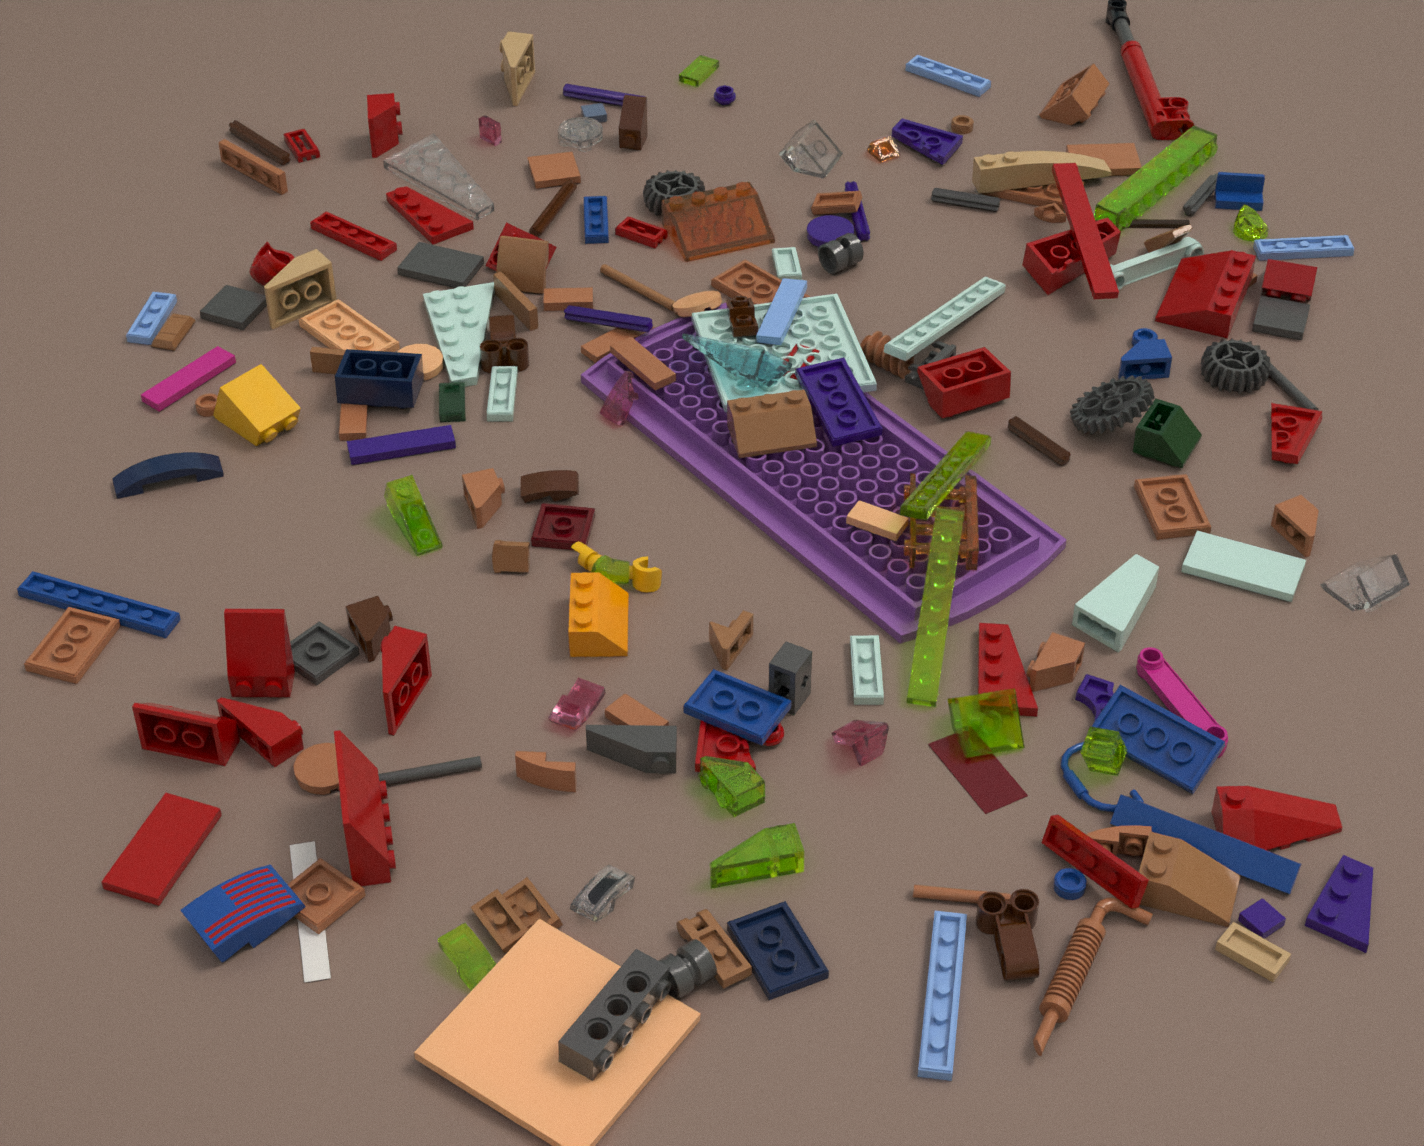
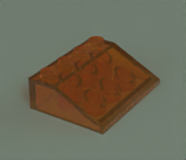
M740 182L736 185L717 187L712 190L698 191L689 195L674 196L670 199L661 200L662 225L668 230V235L686 262L775 243V237L759 195L750 182Z

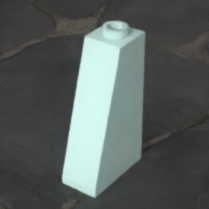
M1135 554L1075 604L1072 625L1117 652L1121 651L1156 588L1159 566Z

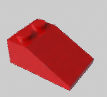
M225 609L227 676L231 697H291L295 668L285 609Z
M394 626L389 635L383 638L380 647L382 653L383 697L388 734L393 736L432 676L427 634L399 626Z

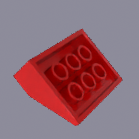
M1230 250L1181 258L1155 317V322L1228 339L1251 283L1256 255Z
M340 730L334 731L342 819L352 880L360 886L390 883V869H396L394 850H388L387 848L388 845H393L391 826L385 827V822H391L388 803L382 804V799H388L386 780L379 781L378 768Z

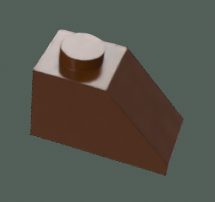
M624 95L619 123V148L642 150L648 137L647 97Z
M379 596L346 606L348 627L368 662L374 661L381 651V642L391 632L389 622L393 621L389 606L383 605Z

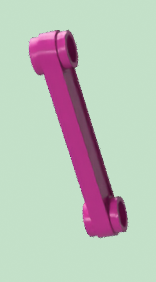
M1152 647L1142 649L1136 664L1138 675L1148 683L1170 712L1225 741L1226 746L1218 756L1220 758L1227 749L1228 733L1226 729L1216 722L1163 658L1160 650Z

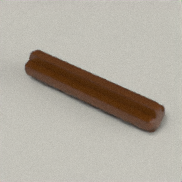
M1014 416L1008 421V429L1059 465L1064 466L1070 461L1071 454L1069 451L1021 418Z

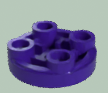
M835 215L814 218L807 225V239L817 246L818 249L821 245L835 240L847 233L854 234L853 224L849 220Z

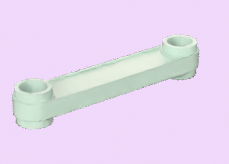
M1185 237L1178 243L1116 265L1110 264L1118 290H1120L1127 284L1177 267L1181 258L1203 255L1204 248L1196 239Z

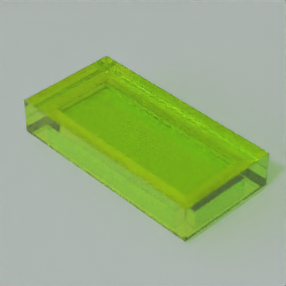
M700 55L679 74V81L698 87L719 67V60Z

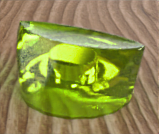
M1244 204L1236 216L1233 233L1245 241L1252 242L1265 239L1268 236V225L1254 209Z

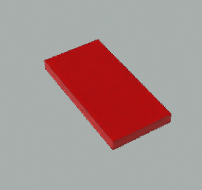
M165 793L101 881L103 889L160 906L222 816L221 809Z

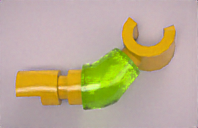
M576 542L571 546L572 549L580 553L578 564L581 567L589 570L591 573L599 572L615 584L629 583V579H632V586L641 592H654L661 586L662 570L657 567L648 568V556L635 559L632 566H630L629 561L613 559L607 555L602 556L582 542Z

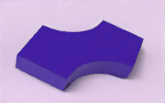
M1086 674L1076 692L1075 700L1085 704L1092 711L1096 721L1114 694V683Z

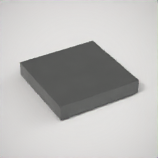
M225 285L200 310V316L205 320L244 330L267 306L266 297L263 294Z
M1261 296L1252 331L1302 340L1310 305Z
M320 621L290 641L295 671L316 686L360 655L358 646Z

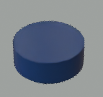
M1138 329L1133 332L1132 345L1134 346L1142 340H1156L1158 336L1151 329Z
M1065 868L1058 871L1055 875L1054 891L1063 899L1076 900L1084 895L1087 880L1079 870Z

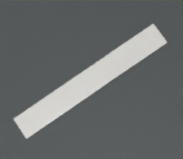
M315 841L290 845L293 879H295L317 861ZM298 920L304 983L330 979L325 930L317 934Z

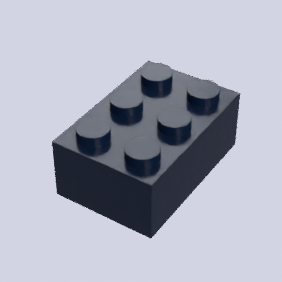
M346 349L335 375L337 403L372 405L374 407L391 406L401 409L414 408L424 381L422 354Z

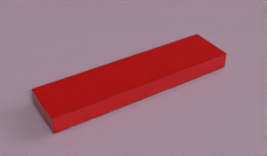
M327 211L310 222L312 230L380 261L397 250L395 242Z
M1052 815L1041 843L1129 908H1138L1149 879L1060 815Z

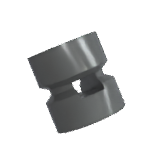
M847 233L821 245L818 249V257L825 271L834 274L862 261L864 251L857 236L853 233Z
M692 939L679 947L676 951V956L670 953L658 960L670 967L669 982L671 983V988L668 995L677 1000L693 991L694 984L701 986L717 974V968L712 955L697 939Z

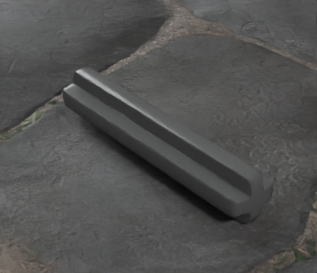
M1216 173L1210 175L1184 204L1183 210L1185 215H1194L1215 191Z
M934 188L931 195L932 201L990 211H998L1000 207V199L997 197Z

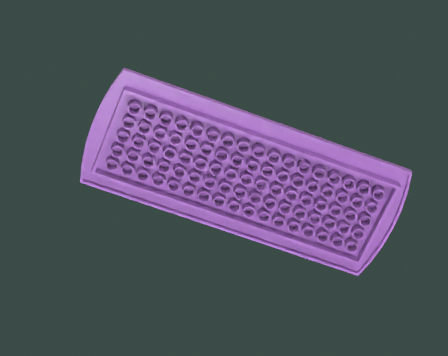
M723 303L714 310L726 309L727 305ZM706 308L705 311H711V308ZM692 317L677 318L635 338L638 343L676 373L675 382L654 390L611 353L581 374V383L900 644L936 633L967 620L999 603L1037 576L1066 548L1067 539L867 392H864V395L883 428L882 435L832 447L812 409L817 447L739 458L727 427V412H724L694 329ZM860 500L908 517L909 520L906 529L897 541L846 524V516Z

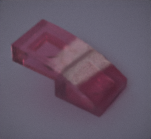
M578 677L567 696L562 694L549 716V721L576 731L597 708L606 694L605 688Z

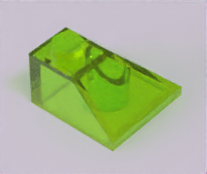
M1015 688L948 698L952 729L966 758L1025 748Z

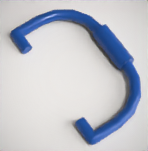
M1097 739L1084 741L1068 748L1061 757V769L1064 773V780L1079 799H1083L1088 805L1100 811L1114 812L1117 804H1105L1093 799L1074 771L1070 770L1068 766L1070 757L1078 751L1094 747L1098 754H1103L1105 749ZM1135 789L1130 791L1129 794L1133 799L1144 803Z

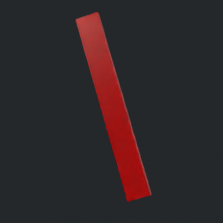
M1055 163L1052 165V173L1093 300L1118 298L1119 290L1077 164Z

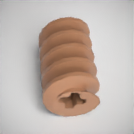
M876 331L873 335L866 336L860 346L868 362L875 363L876 366L890 371L901 379H904L911 372L908 367L914 363V356L904 361L884 353L885 344L891 341L889 335L883 336L881 331Z

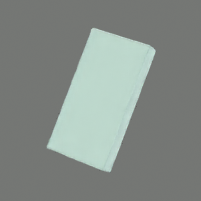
M796 247L773 248L772 259L776 277L780 280L783 278L802 280Z

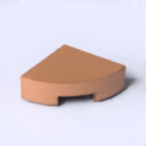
M1056 203L1034 209V215L1043 221L1051 223L1066 222V214Z

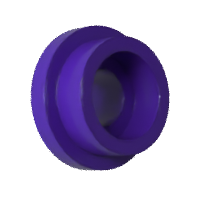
M719 86L714 93V100L721 105H728L736 99L734 89L730 86Z

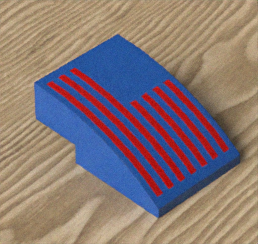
M270 864L226 880L190 902L180 911L223 963L248 942L255 948L306 906Z

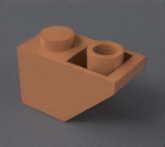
M1052 632L1047 642L1041 643L1037 653V660H1032L1029 664L1027 677L1030 678L1031 690L1035 692L1073 682L1083 662L1085 643Z

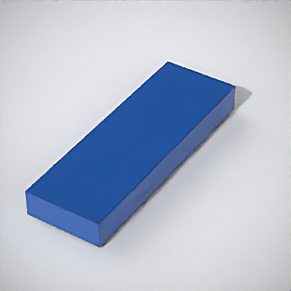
M607 196L584 197L585 244L609 243Z

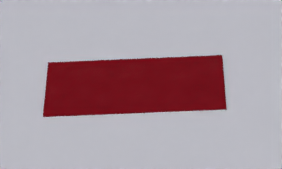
M971 727L928 744L985 814L1028 796Z

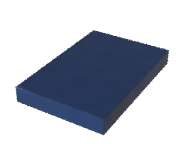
M786 901L727 922L729 934L739 951L752 966V973L768 1000L829 978V970Z

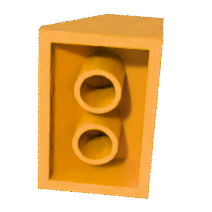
M599 572L571 573L568 627L570 657L628 656L629 593Z

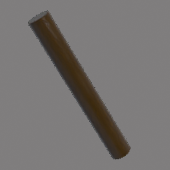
M1118 219L1117 223L1118 228H1179L1189 225L1190 221L1175 219Z

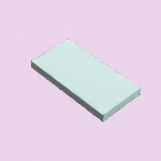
M1197 531L1183 562L1181 572L1292 602L1305 568L1306 560Z

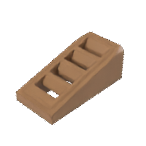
M1190 224L1159 234L1146 240L1144 245L1150 253L1178 243L1192 231V227Z

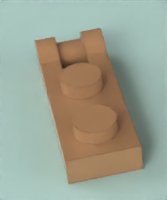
M707 909L697 912L696 917L690 920L684 918L676 922L677 930L684 940L686 939L689 942L692 939H697L708 949L717 968L715 978L723 989L752 975V966Z

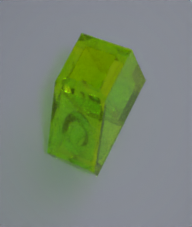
M710 756L700 758L699 780L705 789H709L715 795L720 807L726 808L733 817L765 803V781L748 762Z

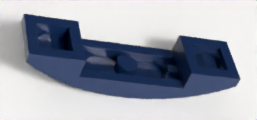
M182 452L161 455L141 461L123 470L113 477L112 480L116 497L120 499L143 494L142 485L193 474L196 475L197 482L224 477L219 456L198 452Z

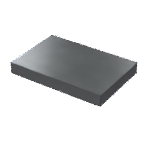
M418 242L397 267L398 275L453 288L466 287L484 264V256Z

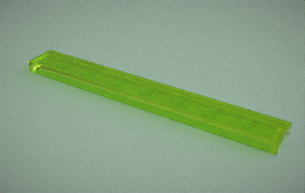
M967 431L900 506V515L927 520L989 448L991 436Z
M936 508L907 703L936 707L965 511Z

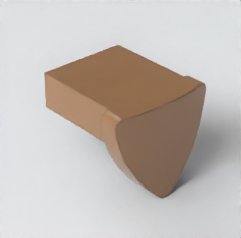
M495 540L492 552L494 572H529L530 542Z

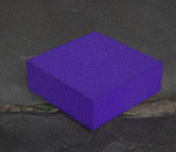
M1262 898L1240 912L1238 921L1248 930L1265 939L1283 927L1286 918Z

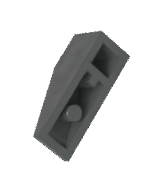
M586 725V745L588 751L645 773H676L677 726Z

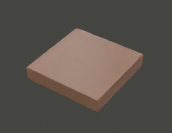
M573 152L527 157L532 179L537 189L562 186L569 179L573 183H581V176Z
M321 858L287 884L306 906L294 917L317 934L324 931L366 896L365 889Z

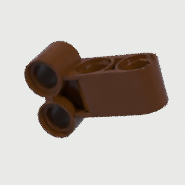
M514 315L489 316L491 339L480 344L482 370L491 373L493 366H516L518 372L529 367L528 342L523 338H516Z
M1029 889L1014 891L1010 899H1005L1002 894L992 891L983 893L978 899L976 926L981 932L993 935L1005 981L1039 977V959L1032 929L1037 921L1039 898L1036 893Z

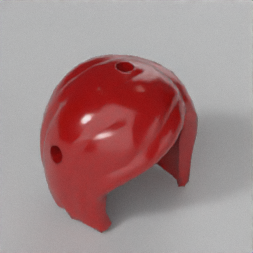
M266 242L258 251L251 264L250 276L264 287L295 257L289 252L273 249L269 242Z

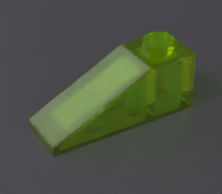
M795 823L764 828L710 862L711 889L804 872L805 851Z

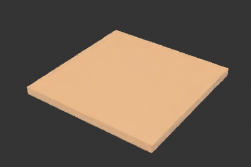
M538 919L419 1046L414 1055L415 1059L548 1144L552 1146H595L699 1023L701 1013L667 994L664 1000H658L652 1007L648 1020L644 1024L639 1023L634 1029L632 1038L627 1046L624 1048L620 1047L617 1050L611 1065L605 1072L600 1071L593 1081L559 1062L558 1041L621 966L543 920Z

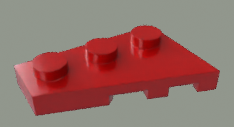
M1271 403L1272 460L1298 464L1322 421V411Z
M700 721L695 772L756 776V766L751 758L749 745L745 738Z

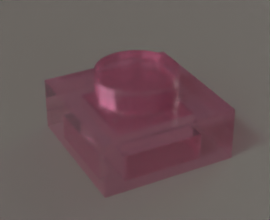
M486 115L478 118L480 138L494 146L502 143L500 123Z

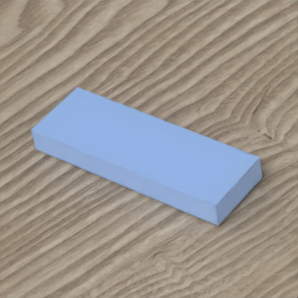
M152 292L126 334L127 342L151 345L177 303L176 294Z

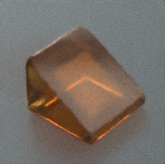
M891 136L873 141L867 148V151L880 163L900 156Z

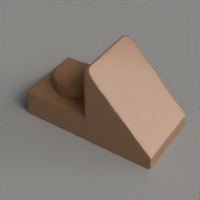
M743 610L736 620L731 621L729 627L709 622V642L722 669H729L753 636V613Z

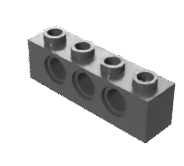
M635 949L558 1041L559 1062L592 1081L600 1071L605 1072L611 1065L617 1050L620 1047L624 1048L630 1042L633 1031L638 1024H644L648 1020L655 1003L658 1000H664L671 988V983L669 982L670 967Z

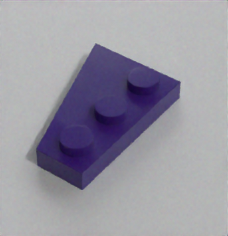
M903 118L892 128L893 138L942 165L947 162L963 141L962 135Z
M1343 855L1308 914L1305 926L1366 953L1369 945L1373 867Z

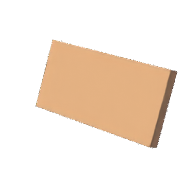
M339 299L299 319L301 328L331 349L395 352L400 349L397 340Z

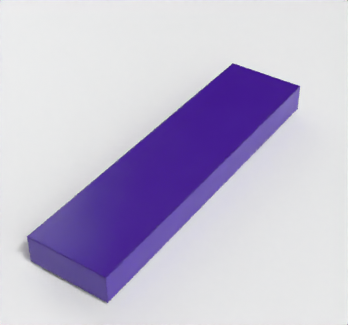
M451 425L347 441V448L351 465L453 449L456 448V442Z

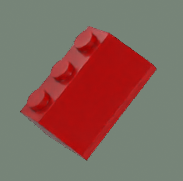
M986 347L917 367L929 406L941 418L951 417L955 414L1010 398L1011 371Z
M134 703L132 706L141 747L144 750L226 766L240 742L237 723L234 719L155 703Z

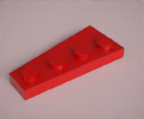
M407 186L399 187L394 191L386 193L387 202L433 245L474 230L473 221Z
M979 623L977 713L1037 717L1038 707L1008 624Z

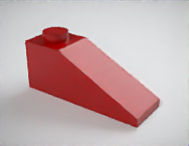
M223 697L216 700L220 717L236 720L239 737L272 766L280 765L304 749L302 741L303 730L300 724L295 720L291 721L282 712Z

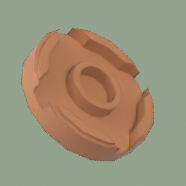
M334 743L313 745L303 750L297 756L293 766L295 779L303 790L321 795L330 794L331 790L336 788L340 790Z

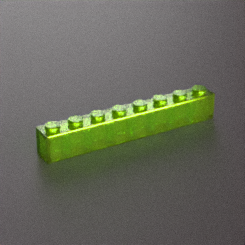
M1197 126L1191 127L1098 202L1095 207V221L1108 217L1120 231L1128 228L1133 219L1141 217L1146 210L1153 207L1158 200L1165 197L1170 190L1177 187L1181 181L1189 177L1193 171L1201 167L1204 162L1216 154L1218 149L1216 144L1217 134Z

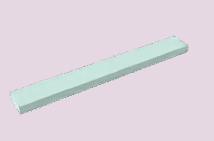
M988 277L982 278L886 343L884 353L907 361L1005 292L1006 285Z

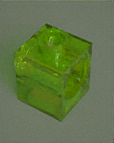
M1090 727L1080 753L1089 771L1118 776L1127 753V748L1119 731Z

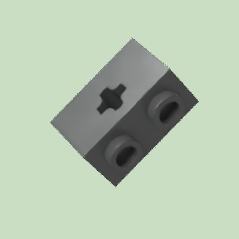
M786 641L769 663L768 691L791 700L789 714L795 715L811 694L812 651Z

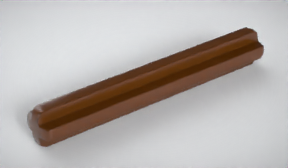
M237 120L229 123V131L281 165L290 162V154Z
M571 179L564 183L529 229L530 234L538 238L542 235L576 190V183H573Z

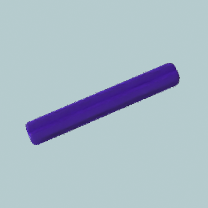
M565 84L563 87V95L565 97L619 106L623 104L624 95L640 96L572 84Z
M847 181L845 183V192L859 191L855 181L851 183ZM861 200L858 211L851 213L857 238L860 241H868L870 239V229Z
M570 305L564 310L565 319L647 333L653 328L652 319L648 317Z

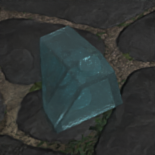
M685 333L682 335V339L734 376L744 380L743 385L758 389L759 385L770 387L792 367V363L765 350Z

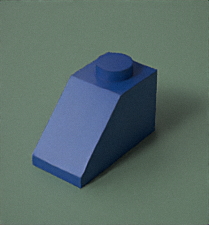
M1165 339L1142 340L1134 345L1121 357L1118 379L1122 376L1127 379L1131 375L1134 378L1141 376L1142 380L1169 378L1172 356Z

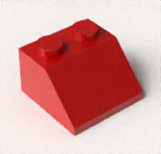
M394 93L367 95L372 158H377L398 145V135H403L402 121H397V116L401 115L400 102H395Z
M1268 259L1262 292H1265L1267 297L1281 298L1282 295L1291 297V301L1305 303L1306 300H1311L1317 267Z

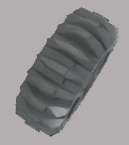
M667 170L665 173L658 172L657 175H652L651 179L646 180L643 197L645 207H648L650 212H655L656 216L663 215L664 218L672 217L674 219L675 217L683 218L685 215L691 216L692 213H698L705 203L706 191L704 182L700 180L699 176H694V173L687 174L685 170L682 172L677 170L670 172Z
M1233 338L1229 341L1221 339L1220 342H1213L1211 346L1206 347L1200 363L1201 375L1204 376V381L1210 382L1211 387H1219V391L1228 390L1229 393L1233 391L1241 394L1242 391L1251 393L1252 390H1259L1260 386L1265 385L1271 371L1270 357L1267 356V351L1261 350L1260 345H1252V341L1243 342L1242 339L1239 341Z

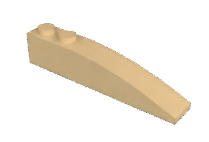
M1009 151L1004 154H986L981 157H974L972 182L979 194L1055 184L1052 173V165L1055 163H1076L1082 180L1111 176L1112 172L1103 159L1057 151Z

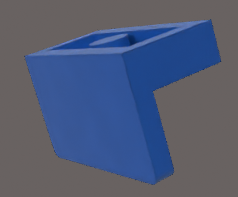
M1218 172L1214 192L1215 208L1262 211L1265 175Z

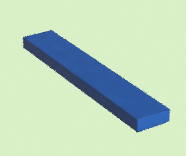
M34 571L17 588L20 597L65 610L71 607L119 619L121 626L167 638L181 620L179 612Z
M1122 794L1119 797L1110 824L1115 826H1152V832L1182 839L1235 873L1291 894L1302 865L1296 861Z

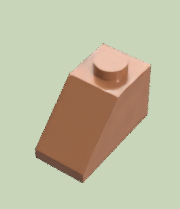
M493 468L462 475L463 494L477 529L483 528L502 506L501 494L505 493V487L502 478H497Z
M1299 495L1275 505L1271 526L1303 556L1309 557L1314 541L1319 510L1306 498Z

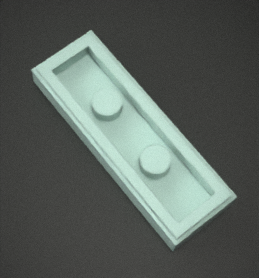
M516 366L492 367L487 421H513L518 368Z
M879 635L850 636L854 705H883L884 692Z

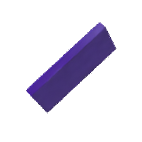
M844 357L795 369V376L802 389L805 390L811 407L832 447L882 435L883 428Z

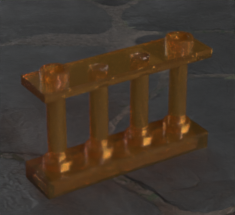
M910 473V483L904 484V501H909V539H904V556H909V568H915L916 554L960 555V558H965L966 570H977L979 534L976 476L965 475V485L959 486V489L916 488V474ZM916 499L959 500V503L964 504H960V507L916 506ZM916 517L959 518V521H964V523H960V525L916 524ZM916 535L958 536L965 541H961V544L916 542Z

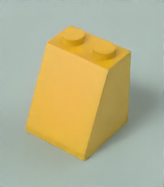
M260 364L220 387L213 416L250 443L258 446L264 441L266 443L272 441L284 429H292L298 423L301 408L265 367Z

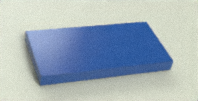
M1119 685L1088 731L1089 737L1097 739L1098 742L1191 794H1194L1226 746L1225 741L1122 685Z

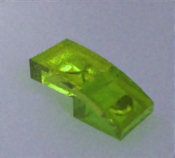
M466 923L438 938L440 949L456 965L458 976L471 991L496 965L488 950Z

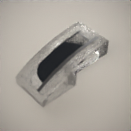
M608 864L583 887L571 903L570 910L597 923L614 911L616 899L633 888L635 877Z

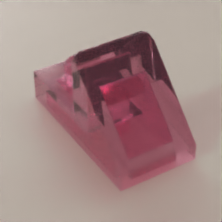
M853 720L831 734L835 744H844L852 747L858 764L863 766L884 753L889 726L887 722Z

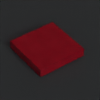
M542 503L531 537V546L574 550L571 546L576 542L588 545L595 519V508Z

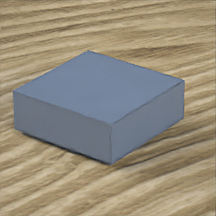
M603 103L581 106V114L585 124L607 121V113Z

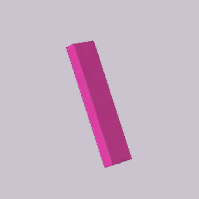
M219 346L215 347L142 393V402L160 412L235 364V355Z

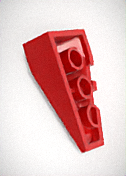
M1252 786L1216 787L1211 811L1216 831L1259 848L1270 850L1279 847L1280 850L1290 848L1293 842L1300 840L1310 842L1342 832V824L1336 804Z

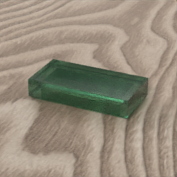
M465 382L439 383L440 423L466 421Z

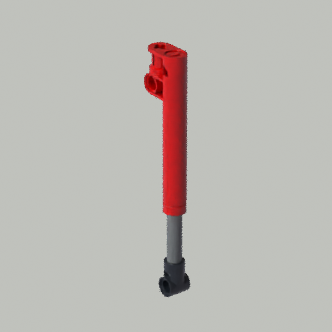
M1109 0L1106 23L1111 25L1113 31L1118 35L1122 46L1120 54L1152 137L1156 140H1183L1191 137L1195 132V124L1190 120L1188 101L1181 97L1161 98L1139 42L1134 40L1130 30V20L1126 12L1127 2L1125 0Z

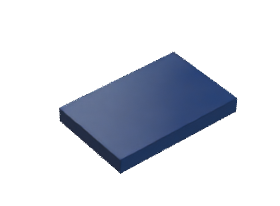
M713 669L684 704L683 712L749 741L763 745L791 709V700Z

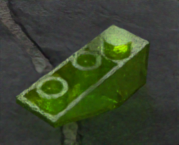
M413 475L387 482L384 493L385 500L396 524L415 554L418 556L443 548Z

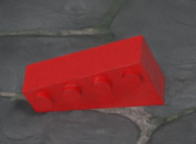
M1107 217L1096 221L1107 257L1110 258L1116 254L1121 231ZM1071 229L1026 243L1022 266L1047 295L1085 273Z

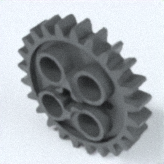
M1131 375L1127 379L1122 376L1117 381L1112 378L1110 383L1101 382V386L1092 387L1093 391L1084 392L1085 397L1077 398L1078 403L1072 404L1073 409L1070 410V416L1077 430H1082L1083 433L1090 431L1093 434L1099 430L1100 434H1102L1106 429L1113 431L1116 426L1123 428L1124 423H1133L1134 417H1142L1141 412L1148 411V406L1153 405L1152 400L1155 399L1154 391L1150 382L1147 379L1142 380L1141 376L1134 378Z

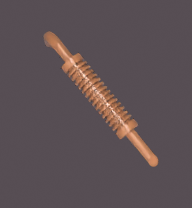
M1116 897L1105 898L1094 906L1090 918H1083L1078 922L1039 1006V1010L1044 1018L1033 1039L1034 1048L1039 1056L1042 1055L1056 1023L1065 1022L1070 1015L1075 1000L1088 975V971L1105 937L1106 930L1101 924L1105 915L1108 912H1120L1148 926L1153 915L1152 913L1139 907L1131 909Z

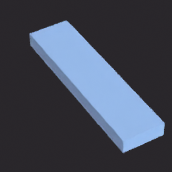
M916 55L906 63L905 71L978 97L991 88V81L920 55Z
M1348 235L1254 240L1253 245L1259 261L1268 259L1353 256L1354 247Z
M782 279L756 335L757 343L782 345L807 290V280Z

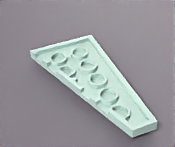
M494 282L467 287L460 286L443 291L436 290L423 294L424 305L438 348L443 355V363L452 389L473 386L478 383L481 367L480 344L486 341L490 310L493 305V295L495 294Z

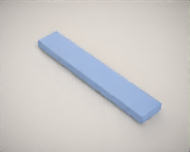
M944 911L934 912L918 1077L952 1081L967 914Z

